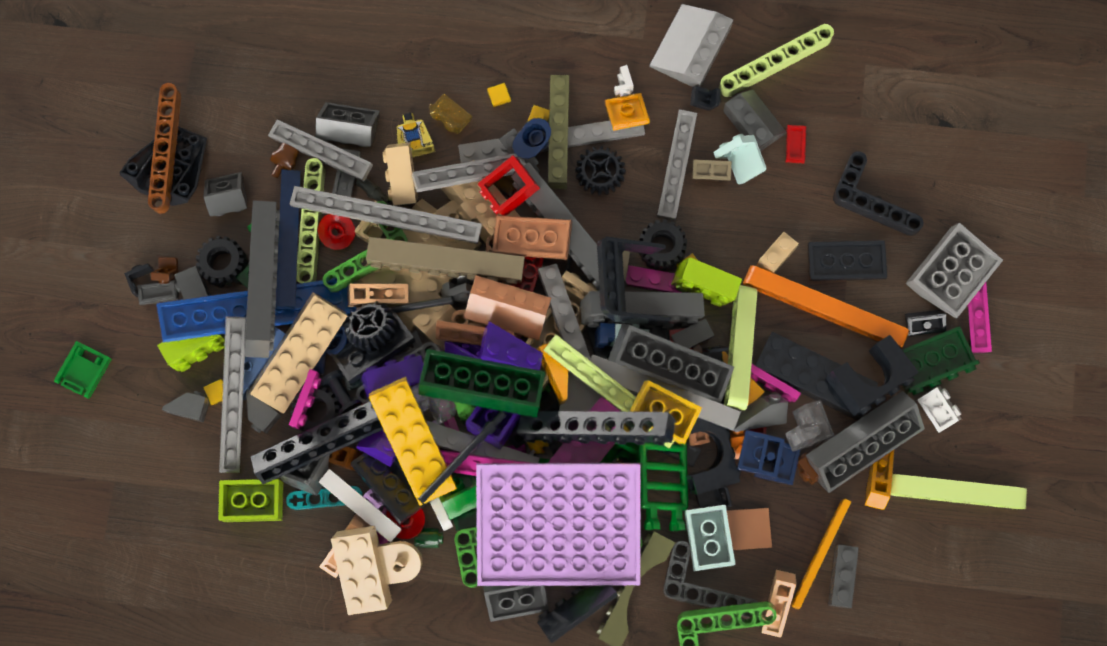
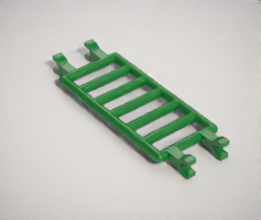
M687 441L685 444H672L670 448H667L665 445L647 442L644 445H638L640 507L646 509L644 530L660 529L657 510H671L669 531L685 530L682 511L688 510V482L686 475H688ZM646 449L679 452L680 464L647 461ZM647 469L680 472V483L647 481ZM647 489L680 491V503L647 501Z

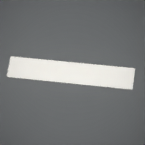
M330 469L319 481L321 485L370 526H375L376 531L389 542L401 531L400 527Z

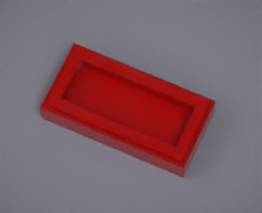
M787 125L785 162L805 163L806 126Z

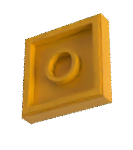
M641 93L605 100L613 131L650 123Z

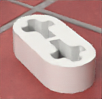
M440 498L431 500V506L443 530L445 531L453 527Z

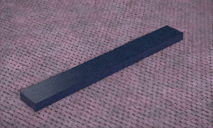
M282 170L276 309L296 308L299 208L291 206L290 200L294 186L300 187V170Z

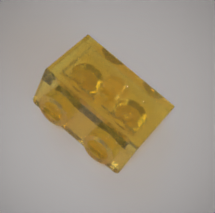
M445 94L434 105L430 104L428 106L431 117L436 121H442L444 127L450 132L454 131L459 134L472 119V116Z

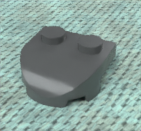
M447 282L442 285V297L453 296L455 302L467 304L472 285L466 283L456 285Z

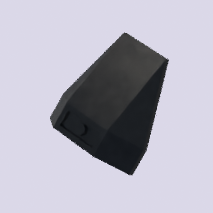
M179 126L170 201L172 206L188 203L195 193L207 144L206 137ZM168 128V129H167L166 131H164L163 133L169 132V131H170V128ZM154 140L130 157L119 172L138 192L147 196L149 195ZM164 145L161 151H166L168 149V145ZM166 163L161 164L159 170L165 169ZM164 181L158 184V189L164 186Z

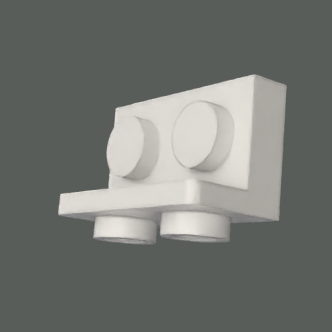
M940 386L918 399V402L938 432L943 431L962 419L960 417L962 414L956 404L952 405L949 400L951 398L950 394L945 388L942 389Z

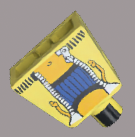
M413 113L404 114L402 116L404 124L397 126L398 144L410 142L412 157L435 152L433 142L423 120L415 121Z

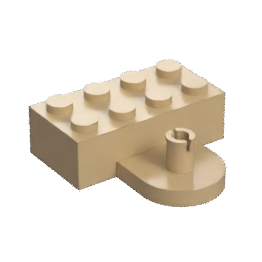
M480 181L441 188L451 201L439 208L434 214L459 219L456 211L459 205L466 201L477 215L474 222L482 224L480 237L486 243L489 236L491 238L494 235L497 215L490 207L492 204L490 200H485L480 194L481 188L478 185ZM494 184L488 188L500 205L507 201ZM515 209L507 215L520 217ZM435 236L444 243L453 244L460 242V240Z
M375 526L337 531L331 538L348 615L387 609L392 602L388 584L410 581L417 576L422 567V556L416 546L405 541L379 544Z

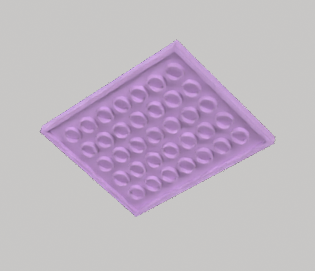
M495 463L476 465L477 586L640 585V463Z

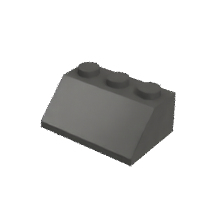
M754 90L742 92L725 103L723 112L740 134L755 136L760 151L787 133Z
M325 102L316 117V138L323 141H338L342 144L350 143L357 144L360 147H371L375 139L380 111Z
M545 585L483 586L490 622L541 613L546 610L549 611Z

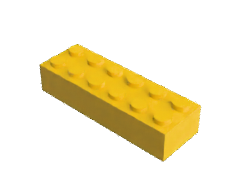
M404 377L369 393V399L417 499L448 466L407 378ZM452 475L446 479L425 503L456 489V483Z

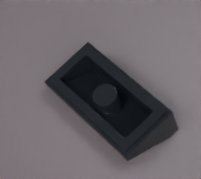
M943 310L905 314L906 328L909 330L908 336L946 332V313Z

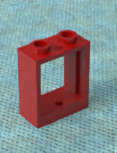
M514 155L478 183L481 188L479 192L485 200H490L492 203L490 207L496 215L501 214L502 216H507L540 189L520 160ZM514 168L526 185L500 205L488 188Z

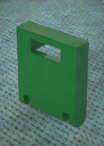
M76 341L56 375L54 382L57 384L61 383V386L90 399L112 359ZM85 350L98 356L94 363L82 357Z

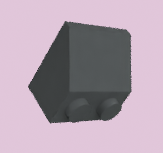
M242 172L205 180L203 197L210 217L222 216L233 211L241 212L247 209V195Z
M329 455L280 478L287 485L317 496L323 486L319 481L328 471Z

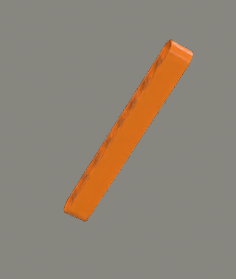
M751 265L743 281L745 286L756 288L762 294L876 341H881L891 335L901 349L909 333V330L901 325L757 266Z

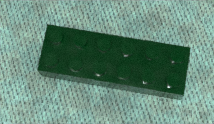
M427 349L419 382L418 395L537 418L545 372Z

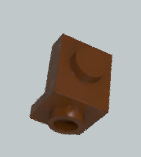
M161 256L158 259L159 268L151 272V280H156L161 284L170 283L175 278L174 275L178 273V258Z
M808 452L798 458L797 468L800 470L801 478L805 482L808 481L812 486L818 481L819 476L809 464L806 457Z

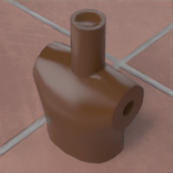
M282 142L280 147L270 157V161L276 164L271 175L278 179L283 169L293 170L299 151Z

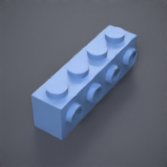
M275 326L273 351H269V358L285 335L284 332ZM245 357L243 400L247 399L246 392L250 390L269 358Z

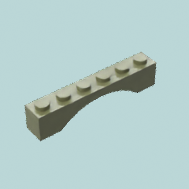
M550 75L549 125L551 127V136L549 139L548 186L551 189H567L569 75Z
M655 531L652 535H647L643 543L646 547L643 553L640 552V578L648 570L667 560L675 542ZM625 585L624 588H619L616 605L611 604L606 613L609 616L606 624L602 622L596 632L599 634L598 639L611 646H622L629 633L627 607L635 585Z

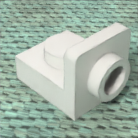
M625 65L620 67V74H617L620 85L614 87L615 96H627L633 92V82L628 67Z

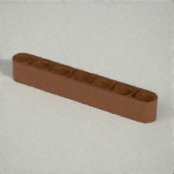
M172 83L163 84L159 92L148 195L149 206L160 214L167 212L170 207L181 105V93ZM170 91H174V94L172 96L167 97V94ZM168 109H172L169 115H165ZM166 127H170L169 132L163 133ZM168 145V149L162 152V147ZM166 163L165 169L159 170L160 165ZM164 181V186L158 189V184ZM158 200H162V205L156 207V202Z

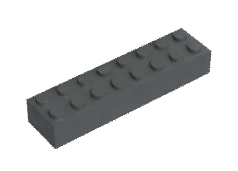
M528 162L524 167L540 189L525 201L532 211L537 214L538 218L572 221L569 255L577 266L581 267L586 277L599 291L597 244ZM517 172L511 176L514 180L512 185L517 192L526 185Z
M253 200L245 357L269 358V351H273L280 218V210L276 209V202Z

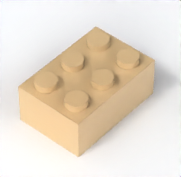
M411 143L387 145L383 152V161L388 164L385 175L386 181L390 182L391 186L388 190L389 201H393V206L416 203L418 195L412 179L414 165Z

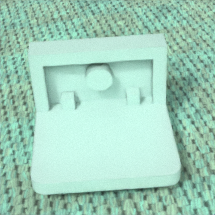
M738 134L733 137L731 142L721 144L720 148L713 152L716 159L728 158L729 161H732L731 168L738 184H743L766 170L765 162L754 135L744 136L743 134Z

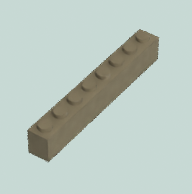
M369 237L366 255L367 263L374 268L389 266V269L397 271L405 268L409 269V272L420 273L421 271H428V274L436 276L444 273L448 274L447 276L451 278L467 276L469 280H475V276H480L496 282L506 281L505 284L508 285L522 283L524 257L375 237Z

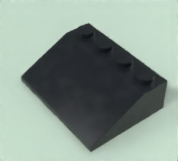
M587 585L582 589L579 586L571 592L572 597L567 601L563 598L554 604L556 609L551 612L546 610L538 616L540 620L537 623L551 644L617 597L618 594L611 585Z

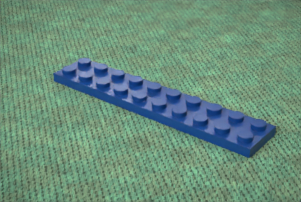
M331 279L329 281V285H335L337 283V279ZM323 280L296 284V308L276 309L275 307V326L292 324L312 292L346 312L347 316L350 315V311L355 312L356 307H348V286L338 292H330L324 285ZM248 291L157 303L163 343L225 334L226 316L247 317Z

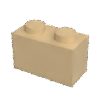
M783 232L759 259L757 266L775 273L794 252L799 243Z

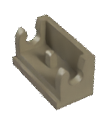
M693 160L692 178L730 181L732 161Z

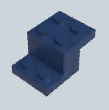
M746 430L737 469L754 473V477L792 486L801 447L784 443L785 439Z

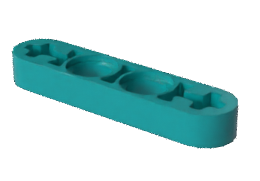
M350 486L363 497V491L359 487ZM321 489L318 493L321 498L318 504L310 502L312 494L306 491L291 492L286 498L287 505L293 510L345 505L340 500L335 503L331 502L329 499L331 492L327 489ZM304 494H307L306 506H304L305 502H297V506H295L294 503H291V500L294 499V496L297 495V498L305 499Z

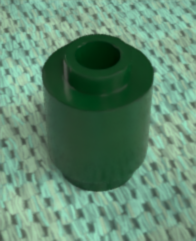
M423 528L414 537L415 546H420V548H439L440 544H443V532H440L439 528Z

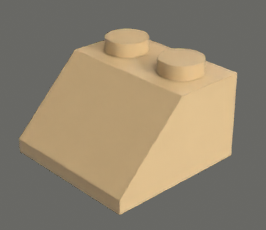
M437 294L434 299L442 297ZM450 304L424 308L412 321V324L430 342L439 345L444 352L445 340L436 339L437 321L452 323V315L456 310ZM459 318L456 320V323L463 324L466 320Z

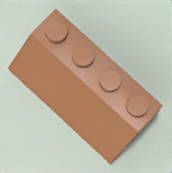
M475 276L464 319L487 325L490 321L503 330L514 331L515 334L539 341L551 298Z

